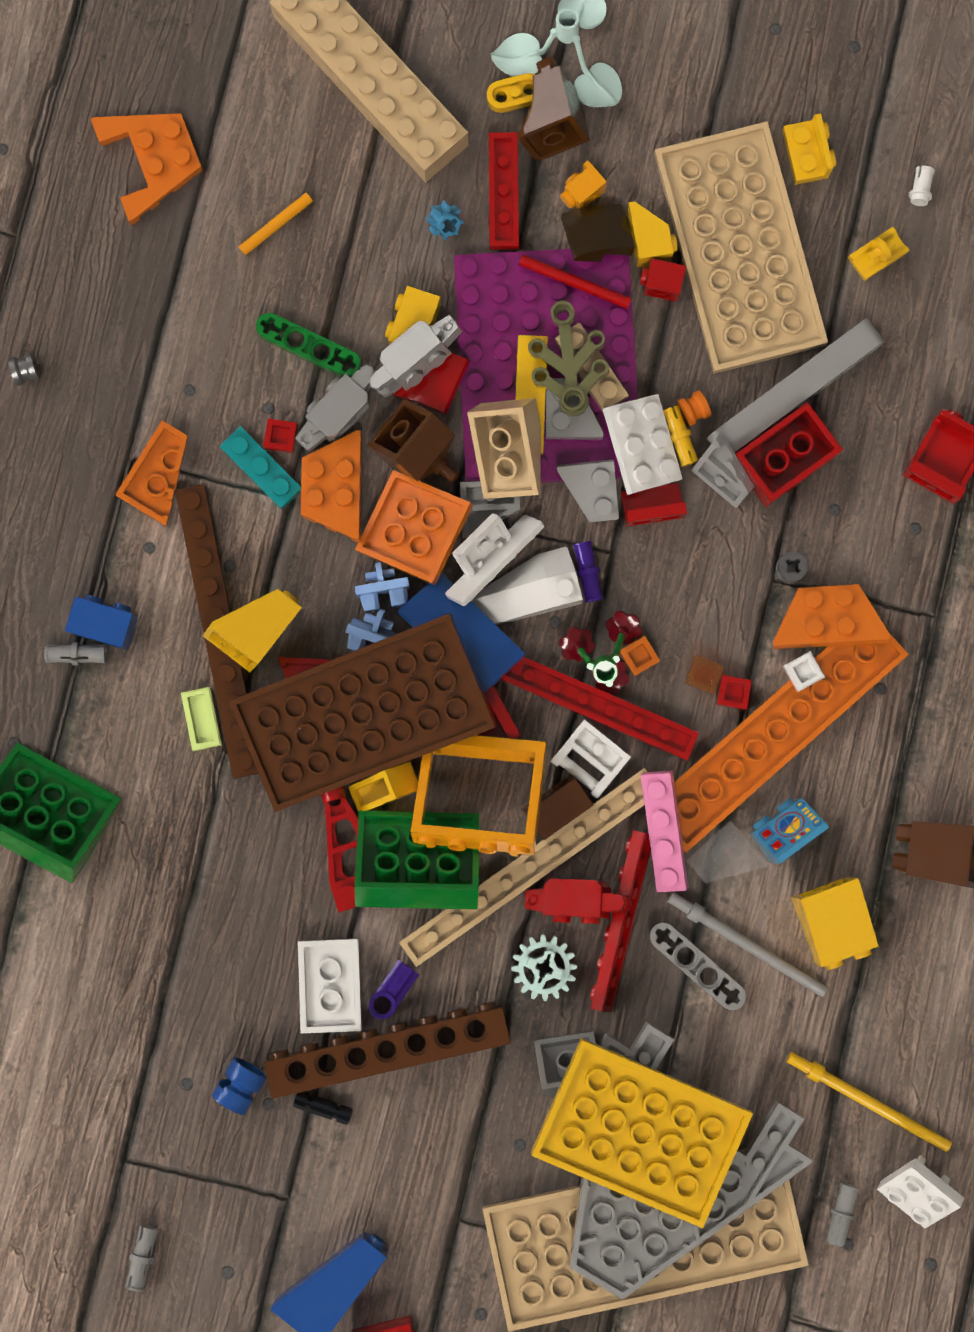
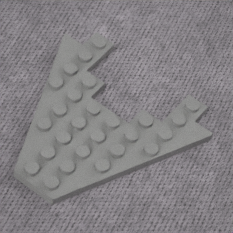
M646 1021L631 1047H628L607 1033L603 1036L602 1047L656 1070L674 1039ZM777 1100L774 1102L745 1152L737 1150L703 1228L582 1177L569 1261L570 1269L622 1300L811 1164L812 1159L810 1156L790 1145L804 1118Z

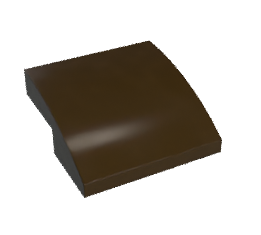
M622 204L582 207L563 213L561 216L574 261L601 262L605 254L632 256L636 248Z

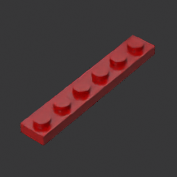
M633 830L632 836L628 838L626 843L627 858L625 865L622 866L619 872L620 887L618 894L630 897L633 905L627 913H613L611 924L606 928L604 935L606 945L604 953L599 957L597 964L599 974L597 982L593 985L590 992V1000L592 1001L590 1008L597 1011H613L651 852L649 834Z

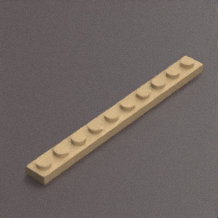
M643 768L595 802L591 808L546 840L543 839L536 844L534 855L522 854L481 883L478 891L477 910L445 909L401 940L399 943L416 967L644 806L641 774L647 772V770Z

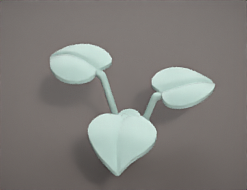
M561 0L558 5V14L556 15V28L550 30V35L543 48L540 49L539 41L534 36L528 33H518L508 37L491 53V59L501 71L512 77L526 73L536 75L538 73L536 63L542 60L541 55L547 52L555 37L565 44L574 42L580 66L584 73L578 76L574 82L579 101L590 107L615 106L621 100L622 85L616 71L605 63H596L588 70L580 45L579 27L592 29L604 21L606 17L605 0Z

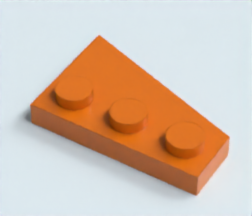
M162 420L115 496L167 527L188 436Z

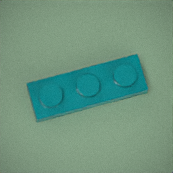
M241 426L219 446L281 510L301 492V486Z

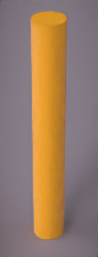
M305 192L239 245L240 251L245 256L311 204L313 202L311 197Z

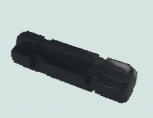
M305 1092L297 1093L293 1106L303 1111L308 1109L309 1113L330 1120L335 1118L336 1122L345 1125L350 1122L353 1109L344 1105L339 1107L335 1102L317 1096L312 1098L310 1094Z

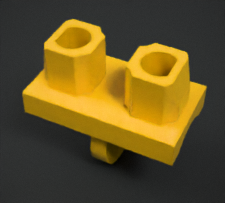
M891 227L850 254L848 259L862 279L866 281L906 255L910 250L900 240L895 228Z

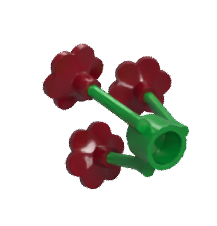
M617 611L614 617L607 619L605 627L609 631V638L616 642L614 652L611 656L601 655L595 660H592L588 655L595 648L590 630L587 628L579 630L577 627L569 628L566 635L562 636L558 641L559 647L562 649L561 654L566 660L574 659L578 662L584 660L587 668L593 670L592 675L596 680V688L608 691L612 695L618 694L621 687L626 686L629 682V675L625 672L626 665L623 661H620L619 655L623 644L630 645L634 642L635 638L641 637L643 629L639 625V617L635 614L628 615L624 611Z

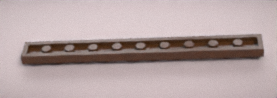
M202 484L175 490L203 633H205L213 621L231 613L207 490L206 486ZM205 639L233 779L257 775L259 773L229 703L230 700L247 694L243 668Z

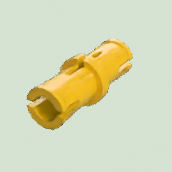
M676 405L673 408L670 407L663 410L671 441L681 463L680 466L685 467L687 464L691 465L698 462L699 458H697L690 439L692 433L690 429L687 430L680 406Z

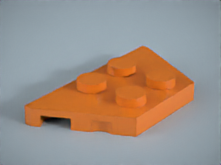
M356 430L302 457L301 516L313 523H319L335 533L339 532L351 538L354 542H361L362 432L361 430Z
M859 584L798 588L773 640V648L790 649L891 643V637Z

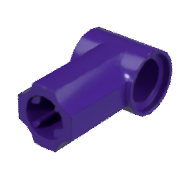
M397 960L380 987L369 1001L370 1013L378 1019H386L392 1016L420 974L400 960ZM380 996H385L391 1001V1009L386 1014H381L375 1009V1001Z

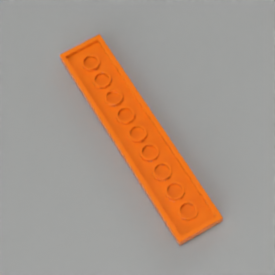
M891 634V643L827 646L814 657L825 678L799 692L796 691L791 680H788L674 782L683 850L685 853L909 655Z

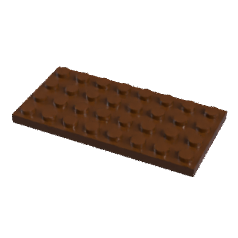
M451 612L229 701L274 812L497 726Z

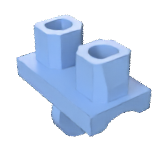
M381 562L375 563L376 571L365 573L366 582L378 580V582L354 586L358 599L360 598L365 613L380 609L378 595L389 593L392 608L402 607L408 602L407 590H410L408 577L385 581V578L396 577L394 568L383 570Z
M379 609L376 616L366 613L363 621L353 618L346 629V633L349 634L347 648L355 651L365 647L367 640L375 643L398 634L391 631L394 622L384 619L386 610Z

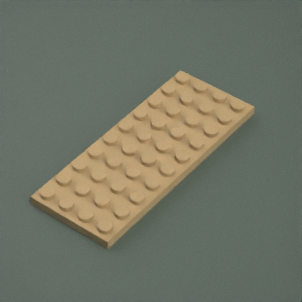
M789 1180L623 1300L570 1269L569 1261L581 1185L482 1206L508 1332L809 1266Z

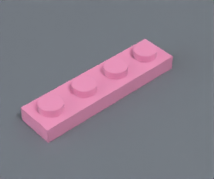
M673 770L642 773L641 782L657 892L686 891L689 886Z

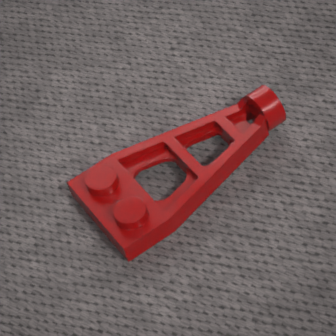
M343 786L321 794L323 804L325 805L329 884L338 913L355 908V876L349 877L344 874L342 856L346 850L357 848V838L353 842L344 845L339 844L335 825L338 821L347 819L351 822L358 836L359 819L346 798ZM337 799L341 800L338 806H333L330 804L331 801Z

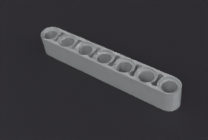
M868 318L862 320L707 437V440L712 444L721 433L725 436L734 453H738L878 349L885 342L884 338Z

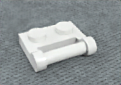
M584 719L550 762L556 767L560 765L590 789V794L597 799L631 757ZM573 749L603 773V778L597 781L571 760L567 754Z

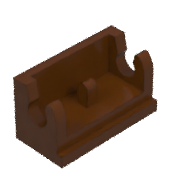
M572 775L567 776L542 794L537 831L544 840L593 806ZM529 804L522 808L526 815H528Z

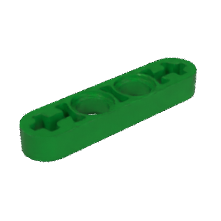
M264 313L257 319L256 330L261 339L341 378L345 373L351 377L362 367L361 360L355 352L276 314ZM273 321L275 328L283 332L282 341H279L280 335L275 331L270 330L266 334L263 325H269ZM293 333H300L304 336V342L299 347H291L288 344V337ZM320 345H325L330 349V355L324 360H319L314 356V350ZM336 352H340L338 358L344 362L353 359L355 368H349L346 372L343 365L337 361L334 362V366H331L335 360Z

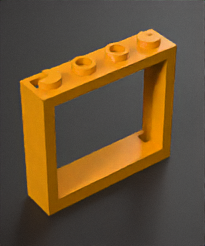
M474 735L422 755L411 826L413 843L427 845V848H434L435 845L448 846L449 849L455 851H464L466 848L478 849L479 852L485 854H495L496 851L509 852L510 855L518 857V854L534 855L547 756L546 742ZM434 754L534 764L525 835L423 825Z

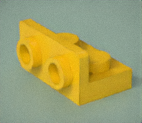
M821 113L815 114L810 121L783 126L782 132L794 185L829 178L833 167L836 166V157L834 150H829L827 141L830 137L829 126L827 122H823Z

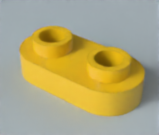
M526 73L493 82L487 90L488 106L498 113L531 106L533 94L527 95L524 91L526 89L533 90V76L535 74ZM498 96H504L506 100L504 102H498L496 98Z

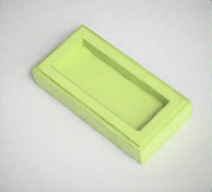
M205 687L182 692L181 697L192 751L222 746L223 742L212 688Z

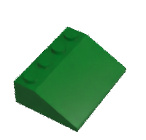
M16 743L0 765V845L73 883L90 858L121 802V798L27 747Z
M359 811L355 907L477 910L479 891L478 849L466 848L464 851H455L449 849L448 846L435 845L434 848H427V845L413 843L411 826L414 812ZM425 812L423 825L479 830V813Z

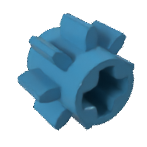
M445 200L440 205H432L429 216L425 217V220L431 225L429 231L434 236L439 234L444 240H447L448 236L458 235L460 225L464 223L458 216L461 210L455 204L450 207Z

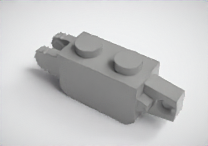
M450 315L431 327L425 321H417L381 352L380 361L383 366L370 377V387L386 398L401 387L407 391L411 387L418 385L425 375L432 369L442 365L445 359L452 354L448 347L463 331Z
M366 364V366L360 367V370H357L351 377L346 373L341 379L336 377L326 389L328 391L321 400L315 399L306 410L308 414L305 416L307 422L295 438L308 452L312 451L324 440L334 442L342 438L369 409L367 393L371 390L370 377H372V374H375L373 367Z

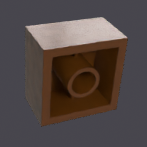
M405 399L367 444L390 467L416 481L435 473L438 476H444L453 483L459 476V473L448 465L449 461L445 459L455 434L432 412Z

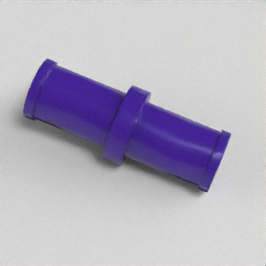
M592 541L573 545L579 571H576L577 577L581 578L585 603L604 599L598 577L600 568L596 567L591 545Z

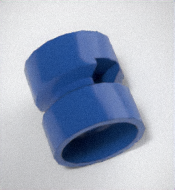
M233 1057L225 1071L227 1078L219 1081L211 1096L227 1109L240 1115H245L254 1100L252 1093L259 1092L267 1075L253 1064L241 1058Z

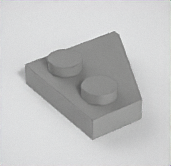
M480 481L460 482L461 498L471 502L473 505L462 528L463 540H466L492 513L504 520L520 511V496L484 499Z

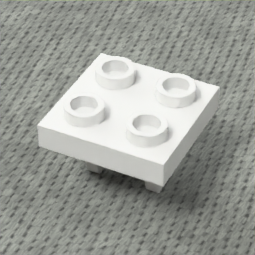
M920 1155L917 1159H913L882 1179L877 1190L887 1197L891 1203L909 1215L914 1222L920 1224L923 1228H927L961 1208L964 1197L949 1186V1177L943 1175L942 1178H939L924 1165L926 1159Z

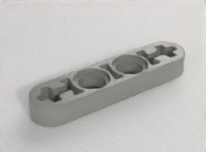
M659 922L651 927L649 940L652 945L720 1005L728 1010H737L743 1006L746 1000L745 990L687 938L666 922ZM668 928V937L673 942H676L679 937L682 942L674 946L671 954H668L666 950L671 947L664 941H661L659 944L656 942L658 938L655 933L656 930L664 931ZM689 947L694 953V959L689 964H681L677 959V953L681 948ZM707 967L713 968L717 973V979L709 985L704 984L700 979L701 971ZM724 977L728 980L723 984L727 989L733 991L736 988L738 990L736 996L739 999L736 1003L730 1001L727 1004L725 1002L727 996L719 989L716 995L712 992L720 986Z

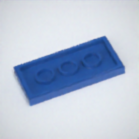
M441 573L436 585L428 583L398 610V614L413 628L451 612L485 694L524 658L525 653L471 601L466 606H462L448 599L445 593L454 584Z

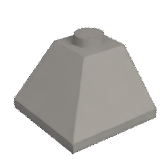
M593 1031L534 1041L542 1094L555 1098L580 1039L583 1038L596 1044Z

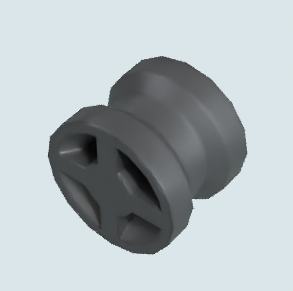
M28 352L21 358L15 356L8 358L9 369L16 386H21L28 380L34 382L41 380L39 366L33 352Z
M793 551L784 554L775 565L776 576L786 584L798 582L805 576L808 570L806 558L799 552Z

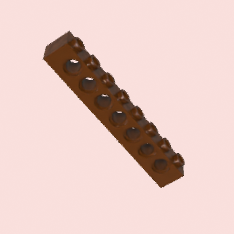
M495 1001L477 1005L478 1010L467 1013L466 1008H461L448 1012L449 1017L437 1020L436 1015L419 1018V1024L407 1026V1022H400L390 1025V1031L378 1033L377 1028L360 1032V1038L348 1040V1036L345 1035L332 1038L329 1045L321 1047L318 1046V1042L300 1046L301 1051L289 1054L288 1049L270 1053L271 1058L264 1062L271 1099L511 1044L503 1005L496 1006ZM479 1020L484 1024L485 1030L481 1035L474 1036L469 1033L467 1026L471 1021ZM443 1027H450L455 1032V1038L451 1042H443L438 1037V1031ZM413 1034H420L425 1038L426 1044L421 1049H414L409 1044V1037ZM383 1041H391L396 1047V1052L391 1056H385L380 1052L379 1044ZM356 1047L363 1049L366 1053V1060L361 1063L354 1062L350 1057L351 1049ZM325 1054L332 1055L336 1060V1067L331 1070L323 1068L320 1063L321 1056ZM300 1061L306 1066V1074L304 1076H296L292 1073L291 1064L293 1062Z

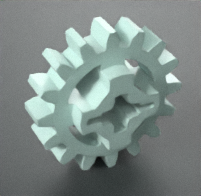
M541 934L539 942H536L533 937H529L530 946L527 947L524 944H520L519 947L523 953L521 955H513V958L519 961L518 965L511 966V971L519 972V975L514 978V982H523L524 985L521 988V992L525 993L531 990V999H535L538 994H542L543 1000L547 1001L548 994L550 993L558 999L559 989H563L566 992L569 991L566 981H575L576 979L570 974V970L577 969V965L569 963V960L575 955L573 952H564L568 946L566 942L560 946L556 945V936H553L550 942L546 941L544 934ZM546 947L543 954L536 957L529 956V953L533 950ZM556 951L563 958L564 969L556 966L554 961ZM548 954H550L548 960L552 971H546L540 981H538L540 971L536 964H542L547 959ZM524 966L532 970L534 974L533 983H530L526 978ZM553 978L560 980L551 987L543 988L548 980Z

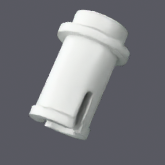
M918 166L915 170L913 190L909 192V198L913 205L926 206L928 201L932 199L930 189L935 170L929 166Z

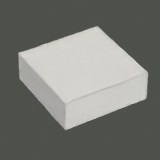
M811 651L783 666L797 692L825 678Z

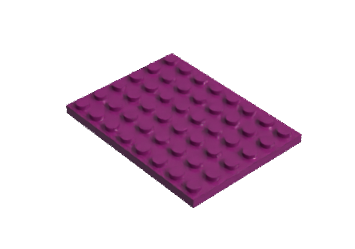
M570 249L454 255L457 324L463 331L458 336L459 356L470 361L460 383L466 482L480 481L467 412L480 403L515 400L518 335L548 336L547 348L562 358V352L555 343V338L559 336V326L555 325L551 318V308L558 301H567L574 307L575 319L571 327L580 322L588 335L594 330H599L605 335V346L599 352L629 395L621 403L638 399L632 300L628 309H625L519 266L520 259L524 254L632 298L628 255L605 254L601 262L574 261ZM566 312L558 315L560 320H566L569 317V314ZM595 336L591 340L597 345L601 343L602 338ZM547 363V370L551 378L565 379L564 375ZM577 375V382L580 384L582 381ZM590 393L587 394L589 406L603 431V440L546 439L545 395L541 483L564 482L557 472L556 465L609 459L614 460L615 478L622 479L605 416Z

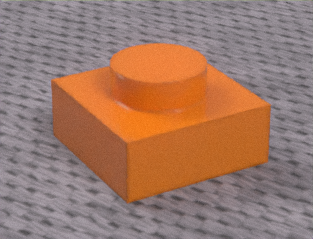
M646 636L621 649L620 652L634 677L660 662Z

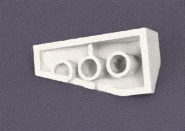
M563 547L535 555L483 588L471 602L495 625L580 605L583 598L568 548Z

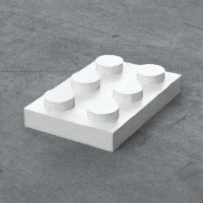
M658 394L603 409L627 495L683 479Z
M359 938L298 941L301 1033L362 1031Z

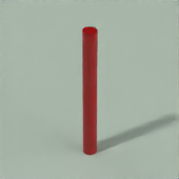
M524 254L520 259L519 266L625 309H628L632 300L628 296Z

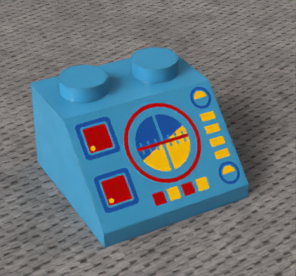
M790 797L777 806L779 812L773 817L769 818L768 815H765L753 824L755 830L750 835L771 863L781 864L827 830L829 826L802 798L793 800Z

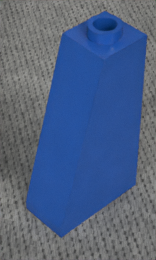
M363 1232L280 1294L273 1302L270 1310L298 1332H331L387 1258L389 1251L385 1248L387 1244L378 1235L372 1233L370 1236Z

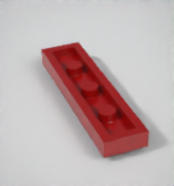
M518 132L489 133L490 250H519Z

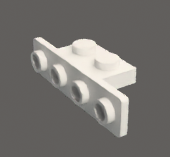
M492 513L452 552L464 575L445 593L447 598L462 606H466L544 528L542 521L528 515H523L507 530L500 516Z

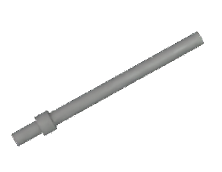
M672 892L667 902L686 913V917L695 923L699 921L820 997L825 995L828 989L827 986L710 915L702 905L697 902L691 903L675 892Z

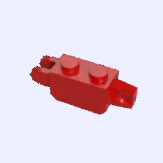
M549 879L544 884V888L526 890L524 903L525 909L543 912L542 915L553 916L552 922L571 923V917L581 918V923L599 924L600 918L610 919V913H627L633 905L630 897L627 895L611 893V888L606 882L578 879Z

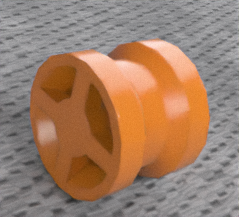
M700 390L693 392L692 397L688 399L681 398L677 400V405L680 406L683 419L689 427L695 425L696 421L701 418L707 419L712 416L708 402Z

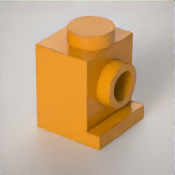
M587 160L583 164L581 174L576 172L567 179L565 190L560 194V198L570 209L572 207L574 209L588 207L605 192L607 181Z

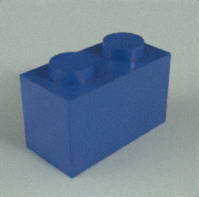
M86 594L85 599L75 597L65 631L76 636L128 650L138 616L130 613L131 607L115 602L113 607L102 605L103 599Z

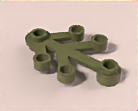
M558 301L551 308V318L553 323L559 326L562 358L548 349L545 342L541 339H533L528 345V350L531 357L544 360L564 375L566 387L552 379L548 370L543 367L536 368L532 372V381L535 386L545 387L559 398V406L563 413L568 416H579L588 407L589 399L587 394L599 379H604L609 374V365L603 359L595 360L591 364L590 373L579 385L577 373L595 351L601 350L605 346L606 340L605 335L601 331L594 330L590 332L587 342L574 357L571 324L575 319L574 307L567 301ZM566 312L569 314V317L566 320H560L558 315ZM599 336L602 338L600 344L595 345L591 343V339ZM535 345L543 347L539 353L533 352L532 348ZM603 365L606 369L603 373H596L594 371L595 367ZM539 373L546 375V379L542 382L535 379ZM571 398L579 399L577 406H570L568 402Z

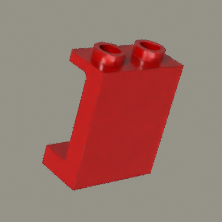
M942 409L935 416L902 476L952 504L958 502L966 491L965 486L974 472V424L971 425L964 421L963 416L954 410L946 411Z

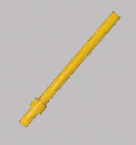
M792 1051L787 1056L786 1062L806 1073L805 1076L816 1083L820 1081L944 1152L949 1151L952 1145L950 1140L827 1072L825 1066L816 1061L811 1063Z

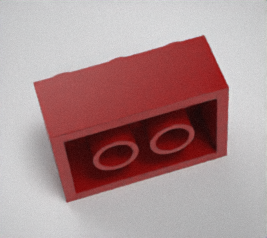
M807 402L735 455L755 486L752 490L765 508H767L835 459L843 449Z

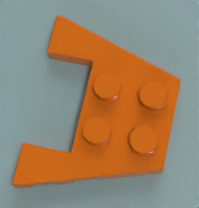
M181 113L91 118L101 146L130 137L146 179L147 188L120 197L130 225L138 222L140 216L149 209L153 210L160 204L163 198L172 191L176 192L203 170Z

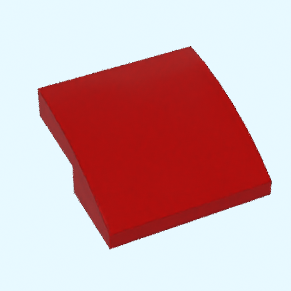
M452 353L445 359L442 365L432 369L425 375L418 385L411 387L407 391L401 387L392 395L396 398L417 403L425 409L447 415L470 361Z

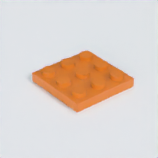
M393 470L364 529L361 542H358L355 550L425 582L436 585L473 505L469 501Z

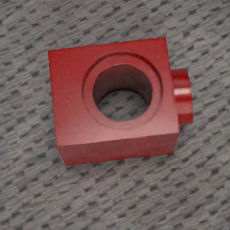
M651 258L649 268L643 267L640 285H645L643 295L677 302L686 266Z

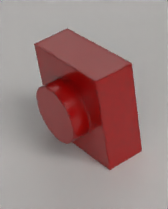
M268 418L263 448L265 450L294 454L295 438L298 429L297 422Z
M721 675L716 705L747 710L752 680Z

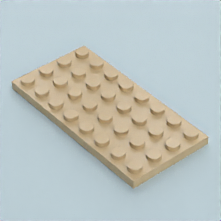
M768 121L655 149V160L682 260L686 266L685 271L713 374L826 346L829 342Z

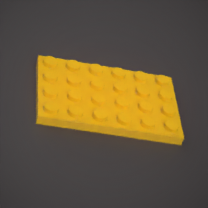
M581 1038L533 1145L531 1156L703 1228L753 1113L751 1110Z

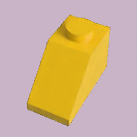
M635 201L629 202L627 216L636 247L634 255L637 268L650 266L651 258L671 262L674 252L677 251V240L675 234H670L669 225Z
M407 762L381 771L348 788L359 813V811H369L416 792L418 780L411 762Z

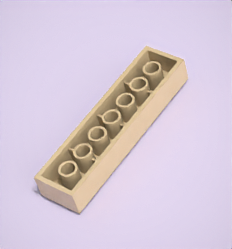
M271 0L269 2L274 19L425 183L469 146L468 131L346 0Z

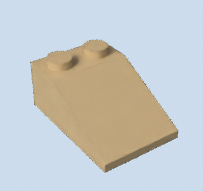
M536 398L480 403L467 412L483 498L539 495L541 485V426Z

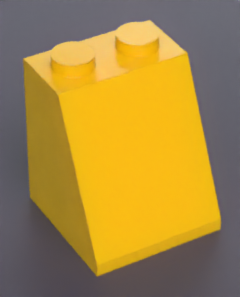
M276 589L213 621L203 634V637L248 672H251L302 607L297 604L299 601L293 594L286 590L281 592L279 589Z
M844 877L791 897L817 966L821 968L826 967V970L835 969L844 965V959L854 956L855 960L867 957L872 954L871 949L879 947L858 878Z

